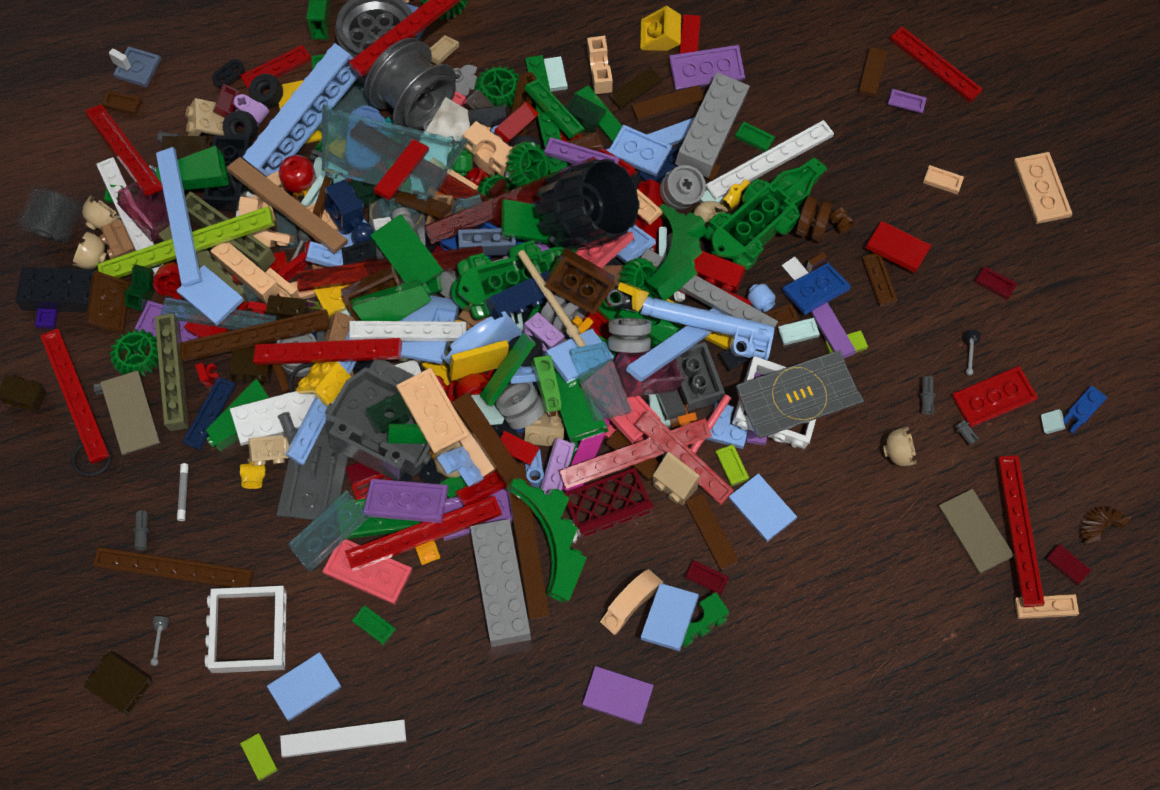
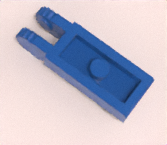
M1091 386L1068 411L1063 419L1064 425L1070 421V418H1073L1077 422L1071 427L1070 432L1073 434L1080 426L1084 425L1107 397L1094 386Z

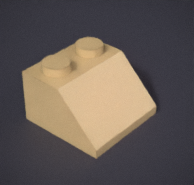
M668 452L655 471L652 482L657 490L664 491L669 495L670 500L683 506L685 501L697 490L700 476Z

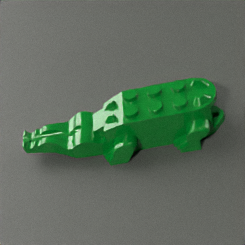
M813 157L799 168L781 172L770 184L757 178L747 187L742 196L744 205L734 214L730 215L729 213L719 212L709 221V226L706 228L707 233L704 236L711 242L710 254L744 266L745 270H749L757 262L758 256L763 252L762 247L777 233L786 235L794 228L801 216L797 208L806 202L812 187L823 173L827 171V167Z
M532 240L510 248V258L491 262L488 256L481 253L459 261L457 268L460 276L452 283V299L461 309L471 311L473 317L477 320L490 317L491 315L484 300L532 278V275L518 256L520 251L524 250L539 274L553 267L564 248L553 247L542 252L541 248Z

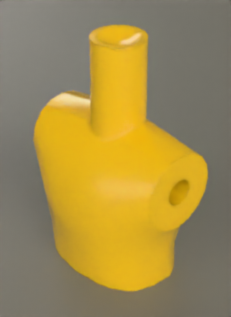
M744 179L739 185L733 184L726 196L721 199L722 205L731 211L740 203L742 192L750 185V182Z
M254 462L240 464L242 487L248 489L261 488L265 477V465L254 466Z

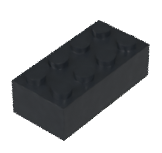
M213 135L212 147L217 146L224 155L227 170V166L239 157L245 160L243 156L247 149L252 146L250 137ZM227 172L229 185L205 188L203 200L216 210L237 211L239 210L240 196L247 195L248 187Z
M22 267L15 301L22 311H37L39 308L57 309L58 312L87 313L92 273L97 270Z

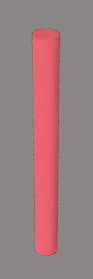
M726 394L707 421L710 430L731 400ZM704 440L693 443L690 449L696 454Z

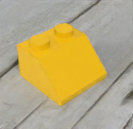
M665 6L641 19L640 49L668 51L680 45L681 14Z

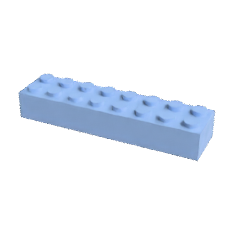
M334 43L327 50L321 61L316 64L309 76L304 79L300 87L294 91L288 102L281 107L275 118L270 121L266 129L258 136L254 144L247 149L243 158L266 177L279 171L282 161L299 151L359 76L349 66V61L353 57Z

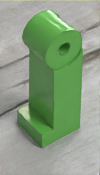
M551 355L533 358L531 367L535 373L544 411L546 413L560 411V392Z

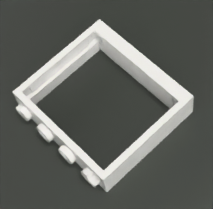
M754 356L749 363L744 382L752 380L755 372L767 375L787 367ZM739 398L732 424L741 427L742 430L754 431L748 416L743 414L744 407ZM816 419L807 422L804 435L786 429L768 437L773 438L776 442L789 443L794 448L800 447L805 449L810 443Z
M285 587L211 589V596L207 597L210 615H207L206 618L207 627H209V635H206V647H209L208 655H205V666L208 667L211 673L285 670L287 591ZM275 596L274 659L216 662L219 598Z

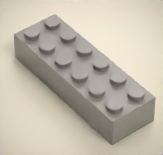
M718 72L716 73L678 152L676 165H690L697 168L703 176L709 178L745 101L749 85Z
M510 519L470 526L491 647L531 640Z

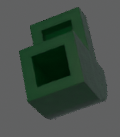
M137 264L132 267V284L125 290V307L143 311L148 300L151 301L155 291L153 287V269Z

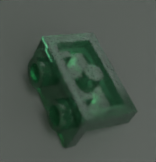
M577 94L572 97L565 107L585 128L584 131L587 133L596 132V126L606 114L605 109Z

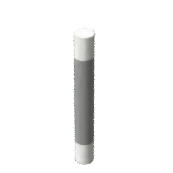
M186 463L180 465L178 521H185L188 464Z

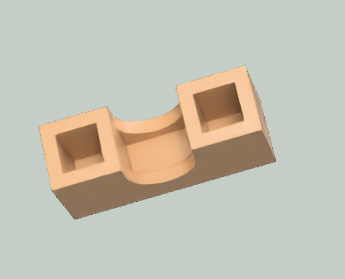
M605 36L587 38V50L595 94L611 93L613 80L611 68L608 65V50Z
M477 121L474 122L462 134L461 145L474 155L482 149L491 151L493 154L490 157L489 167L503 177L507 172L505 170L508 169V165L505 163L509 160L506 156L510 154L509 150L513 147L508 146L499 136L491 133L486 126L481 125Z

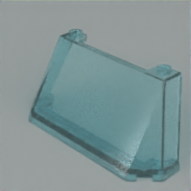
M324 104L322 106V171L327 173L326 176L337 179L339 176L377 185L414 139L428 146L429 151L398 191L417 195L418 199L427 201L428 198H434L468 145L466 138L458 137L457 141H455L452 136L437 135L346 113L342 110H338V113L332 110V106Z

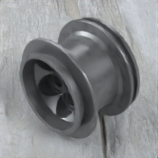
M349 0L341 8L336 21L335 33L339 46L354 58L412 14V11L402 0ZM368 73L363 77L359 75L356 80L365 83Z
M405 38L388 47L373 63L364 85L365 95L374 107L378 109H394L393 122L401 131L423 129L425 122L434 118L445 97L453 100L456 90V74L454 69L448 64L432 66L430 47L416 38Z

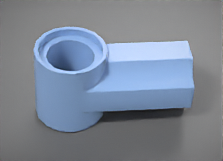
M540 449L532 465L525 464L527 480L532 487L538 488L544 478ZM532 476H538L540 479L537 481H533L530 478Z

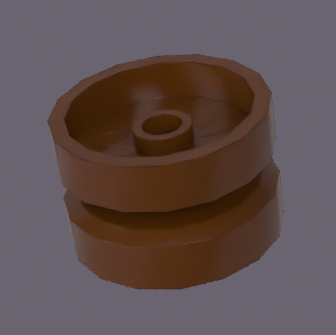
M808 196L805 205L802 207L801 216L798 219L799 224L796 235L806 237L810 227H813L811 239L821 242L833 203L824 200L820 205L819 211H817L818 199Z

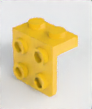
M338 361L315 363L310 368L309 374L299 381L296 391L298 393H314L325 406H328L330 403H333L346 380L351 378V376Z

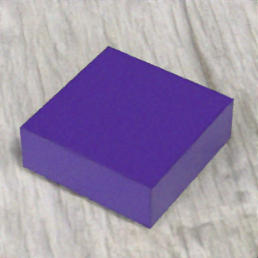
M38 308L35 322L36 328L55 329L58 316L57 309Z

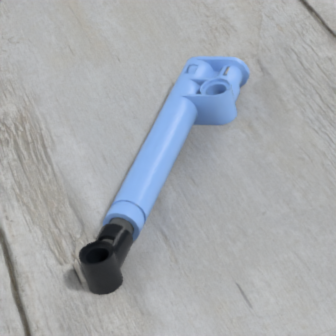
M612 289L605 298V303L610 308L635 311L632 309V295L618 289ZM610 294H616L619 297V302H611ZM647 297L644 305L639 310L641 315H650V317L732 335L730 351L734 356L747 358L755 356L768 360L774 335V326L661 299H652V297ZM738 342L743 344V352H739L736 349Z

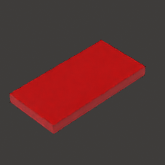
M1020 366L951 395L963 419L970 423L969 426L971 428L1038 399Z

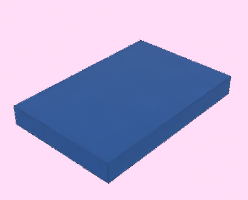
M826 263L784 286L783 293L806 315L849 291L851 285L829 263Z

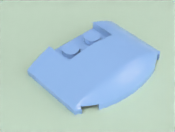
M430 295V302L400 321L455 322L460 307L455 304L453 299ZM402 341L401 357L442 364L444 360L442 354H446L449 341Z
M505 311L501 312L503 317L494 320L491 316L463 333L450 345L452 350L448 356L443 353L442 358L450 365L451 355L504 340H507L509 344V341L514 337L520 336L522 331Z

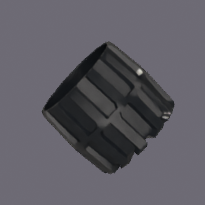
M610 159L587 161L559 171L545 179L547 185L539 187L537 196L541 197V203L535 204L536 215H542L543 220L539 222L542 232L544 234H551L549 240L557 247L562 246L564 249L566 247L569 250L594 247L627 234L628 230L634 227L637 221L638 209H640L635 182L623 166H619L614 160Z

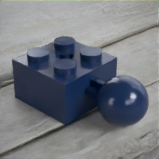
M344 179L325 187V210L340 233L347 235L352 232V239L356 244L370 239L373 240L370 235L375 232V229L369 223L363 222L364 204L360 198L356 197L352 185H348Z

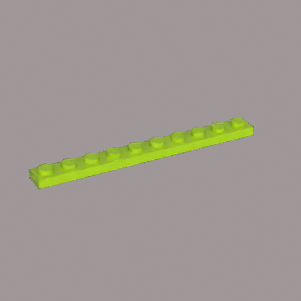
M267 206L193 231L195 249L198 252L275 226L272 210ZM173 239L97 264L98 271L120 278L132 274V267L135 264L150 268L177 259Z

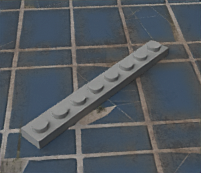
M648 248L641 257L652 261L653 265L657 266L656 271L666 259ZM694 276L680 288L683 292L725 315L772 325L774 328L778 323L777 320L698 276Z

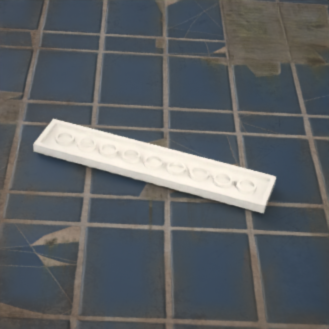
M415 360L395 365L413 375L421 373L419 364ZM294 391L230 408L240 445L248 444V438L283 435V428L277 416L284 412H290L294 427L299 429L316 395L314 393H298ZM390 399L385 400L388 404L392 402Z

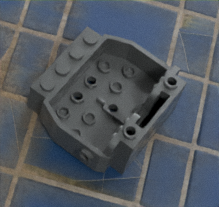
M374 360L369 369L365 367L346 380L334 403H330L325 411V414H327L326 431L329 433V447L395 481H400L405 472L412 476L418 474L424 464H428L432 456L428 443H387L389 424H417L410 411H402L407 406L396 388V385L415 375L385 360ZM390 399L392 402L388 404L385 400ZM384 427L386 431L381 432L379 429Z

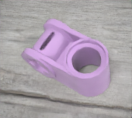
M240 94L234 99L236 111H246L252 114L258 126L270 112L265 105L251 99L247 95Z

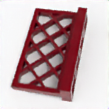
M636 467L565 492V495L568 497L572 495L582 497L579 506L572 504L570 499L567 503L575 526L578 527L577 534L579 540L651 514L654 509V505L648 498ZM633 474L636 481L634 486L623 482L625 476ZM609 482L618 484L616 493L605 489L606 484ZM621 486L632 490L628 499L618 495ZM595 488L601 491L597 500L587 496L589 489ZM603 492L613 496L610 505L599 501ZM633 492L641 494L644 501L637 503L630 500ZM615 498L625 501V507L620 510L613 507ZM584 499L595 503L592 512L581 508ZM597 504L608 509L606 515L600 516L594 513ZM579 511L590 515L588 521L579 523L577 519Z

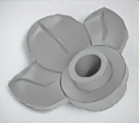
M465 65L461 69L454 68L456 77H459L456 79L455 91L464 96L469 95V90H475L477 77L474 74L477 71V67L473 65Z

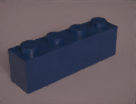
M550 270L540 274L544 281ZM532 277L484 300V303L495 320L503 317L501 312L504 311L511 318L512 313L516 312L518 315L528 310L527 306L531 304L533 307L543 303L542 299L546 297Z

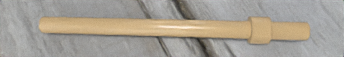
M524 250L520 251L518 256L566 327L567 334L570 338L574 339L579 349L584 348L586 344L579 335V329L576 325L572 324L551 290L545 287V281Z

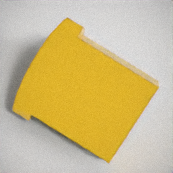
M622 282L618 286V290L632 295V309L639 311L644 305L649 292Z

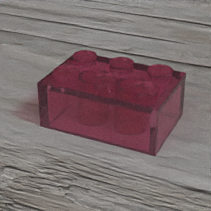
M136 182L118 190L117 204L151 242L159 238L158 233L170 225L163 190L145 196Z
M649 351L622 352L613 364V367L626 396L635 397L675 392L685 380L677 359L675 358L642 382H639L626 369L628 365Z

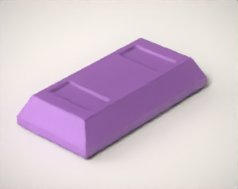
M892 89L888 105L923 113L927 98Z

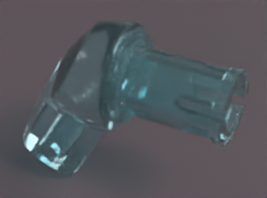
M480 194L465 199L460 196L455 200L451 212L450 229L462 230L467 209L483 205Z

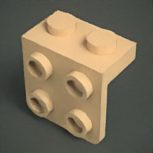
M195 98L191 105L187 107L186 117H188V123L186 125V132H188V136H199L201 132L225 136L222 127L225 117L213 112L216 102Z
M556 411V416L549 417L548 413L544 412L536 422L525 427V441L533 445L553 446L555 438L564 440L565 424L561 411Z

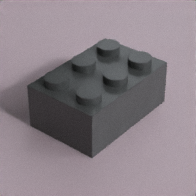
M706 342L692 346L669 362L687 412L721 401L725 392Z

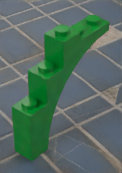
M661 204L659 206L663 212L661 217L672 228L673 240L665 261L646 283L653 296L666 301L697 275L693 260L702 254L699 239L707 233L705 221L701 216H696L691 212L685 216L683 213L676 212L673 207Z
M512 479L508 482L506 490L519 497L530 507L539 519L548 539L552 565L546 595L561 603L568 602L587 557L582 555L581 551L573 548L570 549L578 527L574 526L573 522L568 519H561L570 497L566 496L559 489H551L544 494V490L538 487L532 488L526 485L527 482L522 479Z

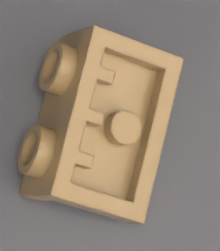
M283 435L248 438L250 454L248 462H254V466L265 465L268 460H273V464L285 463V459L289 458L285 455L289 444Z

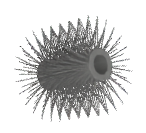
M58 189L57 192L48 191L47 193L43 190L39 194H37V190H34L36 192H33V196H30L34 199L29 198L32 201L28 203L32 207L27 212H24L27 216H21L25 219L22 223H19L24 225L23 223L25 222V226L22 227H30L27 230L33 231L23 232H34V234H38V236L40 235L46 239H50L53 236V238L55 237L58 240L57 237L59 235L63 239L64 230V237L68 238L67 236L70 235L66 234L65 226L66 230L70 231L67 229L68 225L74 222L72 220L75 219L72 217L76 218L73 216L76 215L74 213H77L74 210L78 211L75 209L78 205L73 204L76 202H68V200L73 199H66L71 197H66L67 195L64 197L58 193Z

